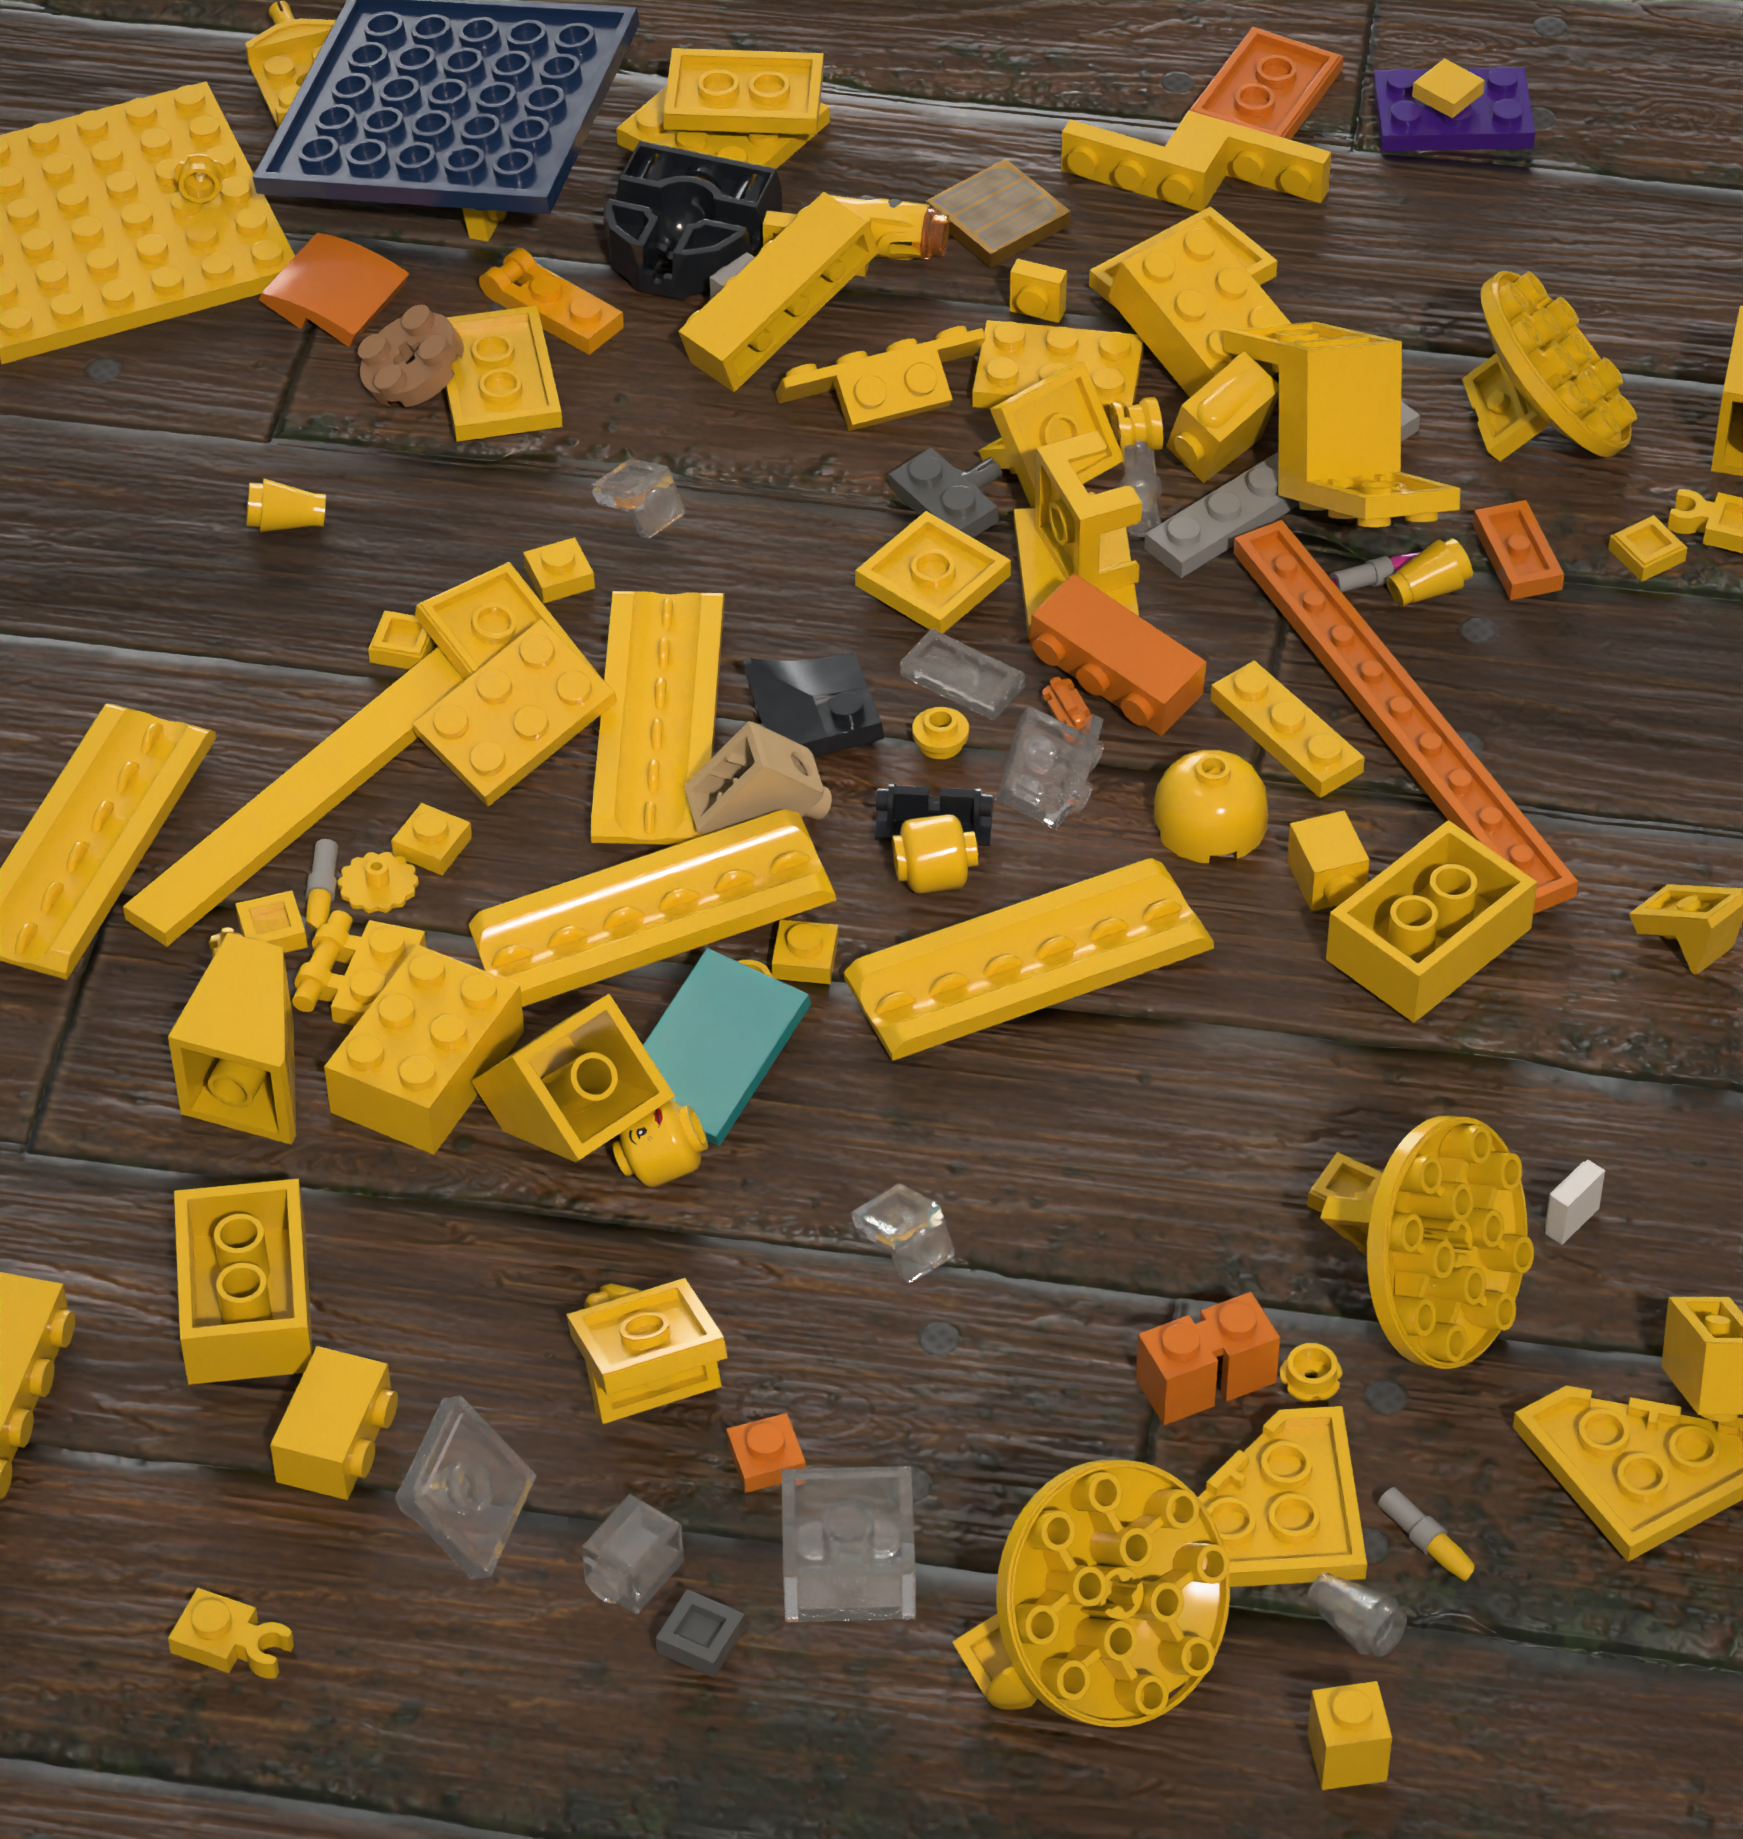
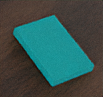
M709 948L705 950L643 1046L675 1094L672 1100H676L682 1107L690 1105L694 1109L703 1126L708 1142L720 1147L811 1006L809 994Z

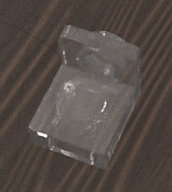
M628 459L590 485L597 504L630 512L637 532L643 538L650 539L685 514L684 505L668 466Z
M901 1183L851 1212L857 1233L889 1250L899 1278L907 1283H912L950 1260L955 1254L940 1205Z

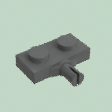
M930 447L888 474L890 489L919 515L927 511L972 538L999 522L998 507L980 491L981 488L1002 477L1001 468L996 461L993 462L992 457L987 458L970 471L962 472L954 468Z

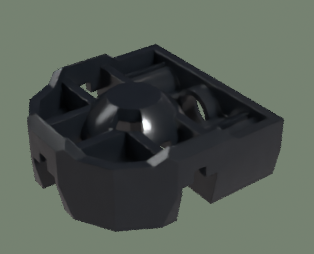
M639 141L619 178L615 200L608 199L604 206V239L611 267L628 279L635 290L685 300L692 294L710 292V277L720 268L729 265L746 252L756 257L763 247V221L766 212L782 211V188L777 169ZM658 154L659 157L657 158L654 166L652 167V164L655 161V155ZM695 175L705 176V177L709 178L715 185H713V184H712L711 182H709V181H706V180L701 179V178H698V177H693V176H695ZM753 175H757L752 186L749 187ZM660 258L673 263L672 274L665 273L663 280L656 278L654 270Z

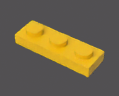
M1255 660L1211 685L1210 701L1319 798H1322L1364 772L1365 757Z

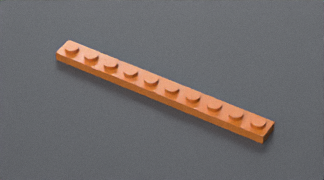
M1280 520L1235 537L1234 555L1445 817L1537 881L1533 914L1576 897L1578 880L1284 521Z

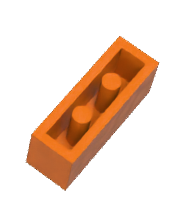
M1075 573L1031 615L1030 648L1035 651L1036 655L1043 662L1051 666L1057 665L1076 678L1087 692L1095 696L1101 695L1120 708L1130 721L1139 726L1145 725L1161 737L1203 695L1207 663L1205 660Z

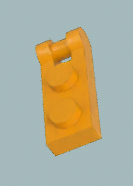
M516 248L504 258V265L500 268L496 266L491 267L479 277L480 287L488 298L507 309L537 305L544 330L588 355L592 354L624 328L622 311L538 265L532 255L523 248ZM517 281V282L521 283L522 286L519 287L518 285H516V284H514V283Z

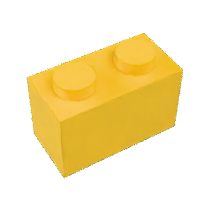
M1669 1297L1661 1368L1696 1413L1708 1420L1730 1422L1736 1420L1738 1415H1743V1312L1730 1297Z
M316 1346L270 1444L277 1483L348 1500L358 1477L366 1478L371 1470L375 1456L374 1441L380 1428H389L396 1413L398 1394L395 1391H391L387 1363Z

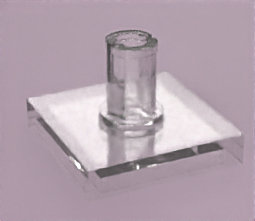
M461 1395L441 1400L407 1475L398 1489L395 1501L398 1503L402 1513L407 1517L413 1518L472 1580L491 1577L537 1475Z

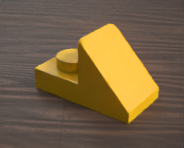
M1667 884L1630 912L1629 916L1637 934L1664 936L1665 939L1677 938L1690 971L1697 975L1733 947L1743 922V888Z

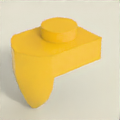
M995 1614L952 1642L986 1699L994 1707L1002 1710L1023 1709L1031 1707L1038 1699L1023 1683L1009 1659L1000 1632L998 1614Z

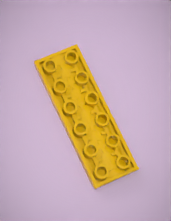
M613 591L604 681L615 691L617 702L602 713L600 719L591 813V843L678 845L707 835L697 831L684 786L713 758L725 593H682L669 595L655 592Z
M105 704L0 868V961L68 980L216 739L215 731L183 722L163 720L149 713L116 704Z
M782 809L482 910L475 915L468 926L485 971L519 984L522 1007L825 905L836 901V895L800 813L789 809Z
M1149 858L860 957L853 961L844 971V980L890 1058L894 1061L1214 949V941L1185 901L1180 889L1163 863Z

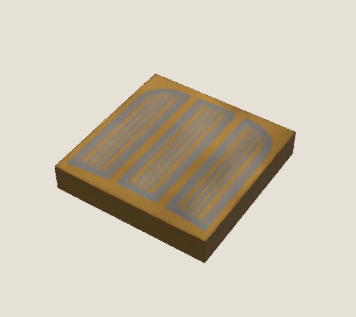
M1007 159L926 200V204L930 205L928 217L990 268L1071 225V211Z

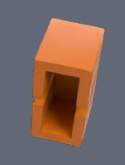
M1248 1292L1201 1310L1199 1323L1195 1324L1190 1315L1139 1333L1136 1381L1165 1426L1215 1407L1218 1359L1223 1358L1220 1393L1226 1402L1275 1384L1277 1382L1280 1336L1252 1292Z

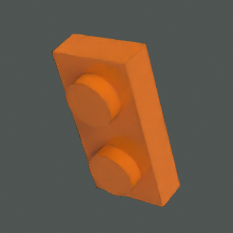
M1527 500L1474 511L1473 527L1510 601L1562 590L1564 573Z

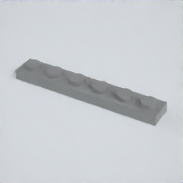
M1401 401L1402 442L1419 431L1420 414ZM1279 452L1146 532L1144 549L1180 578H1183L1233 547L1235 537L1264 527L1299 506V501L1278 495Z

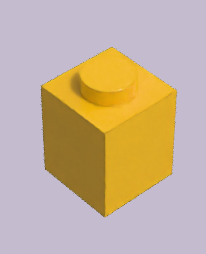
M1345 810L1290 823L1287 863L1311 912L1339 906L1367 884L1369 858Z
M1378 1682L1312 1690L1307 1735L1321 1790L1387 1781L1392 1735Z

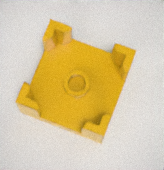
M1095 431L1036 448L1035 529L1065 580L1075 573L1100 591L1106 592L1139 582V564L1136 560L1125 561L1099 569L1100 534L1135 525L1141 521L1142 501L1132 486H1123L1099 494L1086 491L1070 463L1107 452L1106 443L1100 433Z

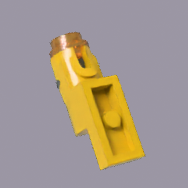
M830 195L869 221L879 252L875 257L896 260H911L913 258L931 260L932 255L942 257L945 255L949 237L950 218L949 215L938 214L937 208H931L928 204L901 202L898 199H879L868 195H863L858 199ZM767 211L763 221V246L769 241L774 240L794 221L797 214ZM869 263L856 276L865 277Z

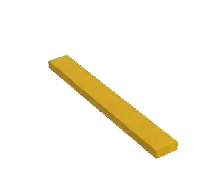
M437 647L128 901L123 906L125 920L168 947L414 742L418 736L415 734L412 723L465 681L441 649Z

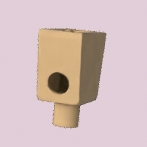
M750 721L684 786L697 831L704 834H710L782 809L798 812L801 818L805 816L820 820L827 815L832 803L831 792L829 788L822 785L811 751L801 744Z

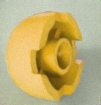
M1199 750L1186 754L1173 763L1161 778L1154 797V821L1160 830L1162 844L1179 857L1198 863H1209L1210 856H1224L1237 852L1236 859H1239L1259 846L1267 831L1268 805L1266 787L1252 765L1240 756L1222 750Z

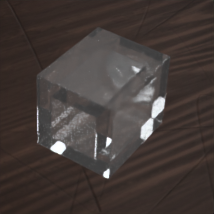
M629 1494L582 1546L585 1584L604 1602L609 1604L617 1602L633 1613L638 1614L684 1562L682 1524Z

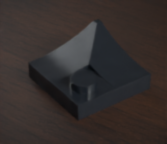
M854 651L831 657L796 661L765 660L751 657L742 659L744 673L760 725L807 747L814 758L884 739L882 721Z

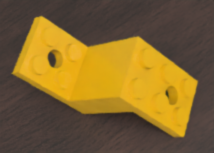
M1319 322L1223 330L1224 352L1240 355L1245 351L1259 366L1272 365V371L1279 372V496L1299 501V508L1303 510H1328V517L1357 518V525L1363 527H1386L1391 525V517L1405 516V520L1411 522H1432L1438 520V512L1460 510L1459 487L1401 472L1402 341Z

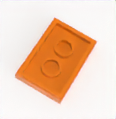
M1252 27L1189 111L1291 140L1342 71L1343 56Z

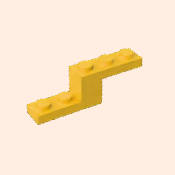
M1189 110L1165 147L1071 119L1062 131L1061 171L1199 212L1206 208L1225 176L1317 203L1323 201L1329 190L1330 151Z

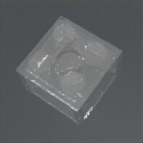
M912 1467L781 1469L785 1622L916 1619Z

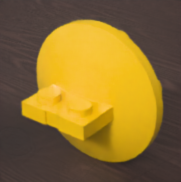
M1501 271L1486 281L1481 288V303L1496 354L1462 378L1471 406L1477 413L1479 419L1477 423L1487 452L1501 462L1549 425L1571 441L1602 457H1612L1624 449L1630 442L1631 424L1637 420V414L1629 401L1618 390V387L1624 382L1621 373L1609 359L1605 357L1601 359L1590 342L1576 326L1579 319L1572 306L1562 297H1558L1553 301L1547 295L1546 289L1540 280L1529 271L1522 276L1513 272Z
M1438 1116L1422 1122L1395 1149L1383 1171L1376 1194L1356 1192L1353 1198L1327 1195L1320 1216L1325 1223L1343 1238L1352 1242L1367 1257L1369 1288L1381 1328L1393 1347L1403 1357L1420 1366L1452 1369L1464 1366L1479 1357L1492 1344L1501 1330H1508L1513 1325L1516 1317L1515 1300L1522 1276L1528 1272L1534 1260V1246L1531 1239L1527 1237V1211L1521 1182V1160L1518 1155L1509 1152L1505 1143L1492 1128L1474 1118Z
M1098 1460L1075 1466L1046 1483L1026 1504L1016 1519L1002 1552L997 1578L996 1605L1000 1632L1009 1659L1023 1683L1047 1707L1064 1717L1089 1725L1127 1727L1142 1724L1165 1714L1181 1703L1195 1689L1205 1674L1210 1671L1220 1647L1228 1618L1230 1560L1219 1531L1204 1504L1191 1489L1170 1473L1156 1466L1129 1460ZM1183 1683H1185V1685L1172 1698L1168 1700L1169 1693L1177 1687H1179L1180 1685H1182Z

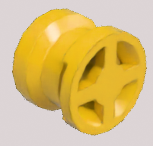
M1155 397L1143 398L1136 405L1127 406L1123 401L1110 404V425L1122 455L1130 454L1136 447L1144 446L1149 451L1162 449V417L1158 401Z

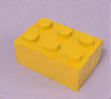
M1204 218L1121 261L1108 294V299L1189 397H1192L1238 356L1223 351V330L1291 324ZM1272 365L1260 366L1270 376L1278 373L1272 371Z
M1448 820L1330 912L1326 960L1415 1023L1531 929L1537 881Z
M417 944L324 1066L330 1113L435 1155L479 1094L471 1081L503 1061L524 1033L520 985Z
M299 1179L174 1191L180 1341L188 1385L304 1373L313 1355L306 1231Z

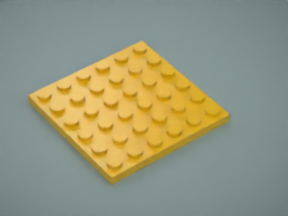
M207 81L194 85H185L168 92L145 98H136L122 104L86 111L76 116L49 123H40L30 128L0 135L1 365L259 295L295 257L265 195L256 193L252 178L254 174ZM192 154H206L213 161H219L225 169L226 177L222 180L223 188L209 202L195 203L189 201L181 194L179 182L174 179V170L177 164L181 161H187V157ZM203 173L196 174L198 177L205 176Z

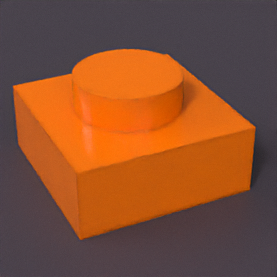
M787 1413L726 1429L727 1445L745 1493L806 1477V1462Z

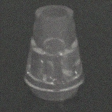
M1329 1572L1321 1574L1314 1581L1308 1592V1605L1315 1609L1360 1654L1372 1653L1378 1657L1384 1656L1397 1645L1404 1633L1407 1616L1399 1608L1395 1597L1341 1577H1336Z

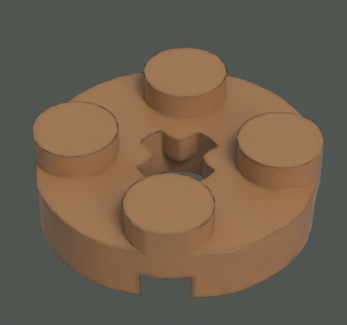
M415 305L409 308L402 317L384 327L378 334H372L361 342L358 348V355L362 359L360 366L361 380L372 396L382 405L391 407L388 401H400L404 407L418 405L435 396L451 381L455 373L450 366L455 360L456 353L462 360L464 352L463 340L445 316L433 313L426 305ZM415 356V360L409 364L406 363L411 357Z

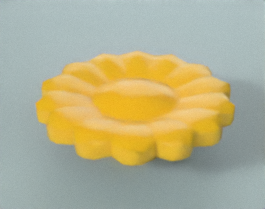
M370 852L363 858L356 857L352 859L351 865L343 867L341 870L342 877L338 879L337 883L338 888L341 890V899L350 902L352 909H362L369 914L377 911L388 913L393 908L403 907L406 900L415 897V888L418 886L419 880L418 876L415 875V866L407 864L406 858L402 856L394 857L390 852H383L379 855Z

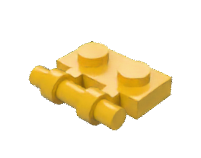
M333 911L327 923L320 925L312 940L314 952L310 961L304 963L297 973L294 981L297 990L292 999L293 1005L300 1011L311 1012L314 1010L318 1000L332 1002L333 1022L355 1026L414 947L418 944L426 948L425 931L369 920L362 937L349 935L348 932L353 923L352 917L344 911ZM335 961L349 963L344 976L331 972Z

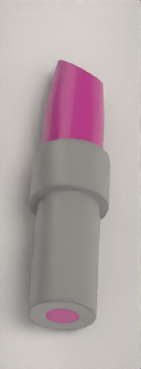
M1421 552L1402 554L1390 558L1383 556L1367 560L1365 564L1331 572L1330 579L1341 592L1368 585L1375 587L1387 584V577L1395 574L1397 570Z

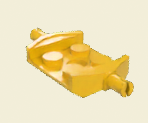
M280 1L282 11H280L277 2L273 3L269 8V15L275 25L245 43L247 63L278 129L336 20L294 19L290 6L285 1Z

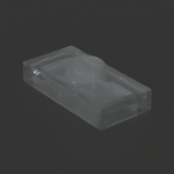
M931 629L900 661V676L993 721L1025 687L1024 672L934 629Z

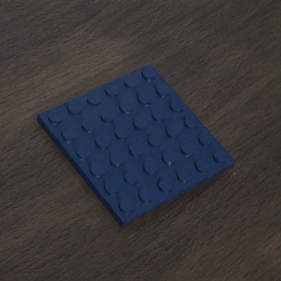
M347 0L252 177L256 193L280 195L282 197L323 198L333 201L352 200L377 202L380 204L395 203L424 205L427 207L467 208L479 211L496 210L524 212L526 214H551L640 25L637 7L522 0Z

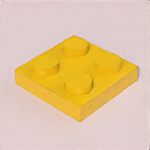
M925 511L855 570V586L941 636L1011 576V560Z

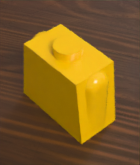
M1243 351L1181 405L1166 447L1186 468L1191 470L1205 483L1261 440L1279 397V384Z

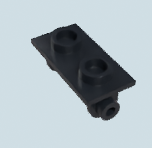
M889 782L888 788H877L875 840L892 841V836L900 835L903 823L909 819L948 814L958 818L963 832L974 831L977 846H990L994 807L993 794L982 793L981 787H976L975 789L941 788L940 797L929 796V787L904 786Z

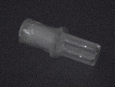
M1137 440L1135 445L1125 446L1122 451L1124 477L1119 483V488L1132 486L1142 501L1141 521L1126 528L1132 535L1145 537L1146 532L1161 524L1158 498L1162 494V482L1156 475L1154 450L1147 448L1145 441Z

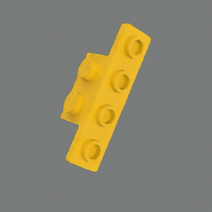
M957 326L940 332L936 335V340L917 344L916 339H905L889 345L884 353L867 356L865 351H857L840 357L836 360V365L817 369L816 364L801 365L786 372V377L781 380L775 393L778 403H784L836 389L848 431L947 407L953 398L941 363L978 353L986 337L983 328L967 332L965 326Z

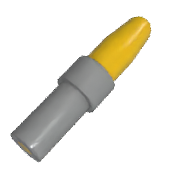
M321 839L316 842L312 873L308 876L306 924L315 932L320 925L327 923L330 905L335 897L337 880L334 875L338 845L330 839Z
M1392 1487L1387 1490L1379 1499L1378 1506L1409 1535V1540L1425 1555L1430 1554L1441 1566L1463 1582L1468 1580L1473 1573L1475 1564L1447 1536V1531L1434 1518L1422 1513L1397 1488Z

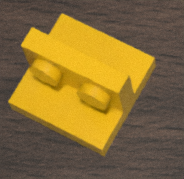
M1085 362L1072 363L992 407L990 411L1001 438L978 450L983 462L987 458L992 457L993 462L996 461L1001 469H1009L1010 474L1018 475L1031 508L1035 507L1036 448L1098 431L1107 445V452L1070 463L1082 484L1125 461Z
M686 1278L566 1314L570 1335L586 1362L595 1412L602 1424L722 1387L717 1361L728 1358L724 1336Z

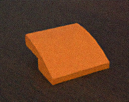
M317 232L261 293L259 301L301 330L309 321H312L340 342L350 347L404 287L410 273L361 245L336 236Z

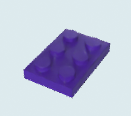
M1525 67L1466 68L1467 71L1485 80L1484 94L1453 118L1412 97L1413 83L1430 69L1408 70L1399 68L1394 70H1374L1373 92L1381 151L1534 148L1535 128Z

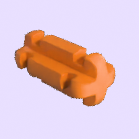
M1058 676L1050 679V685L1042 690V697L1047 702L1061 729L1063 728L1065 736L1069 739L1076 737L1079 741L1087 738L1088 732L1095 727V719L1090 715V711L1077 689H1074L1073 682L1068 678L1061 680Z

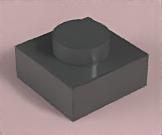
M687 1589L656 1637V1652L715 1678L745 1630V1614Z

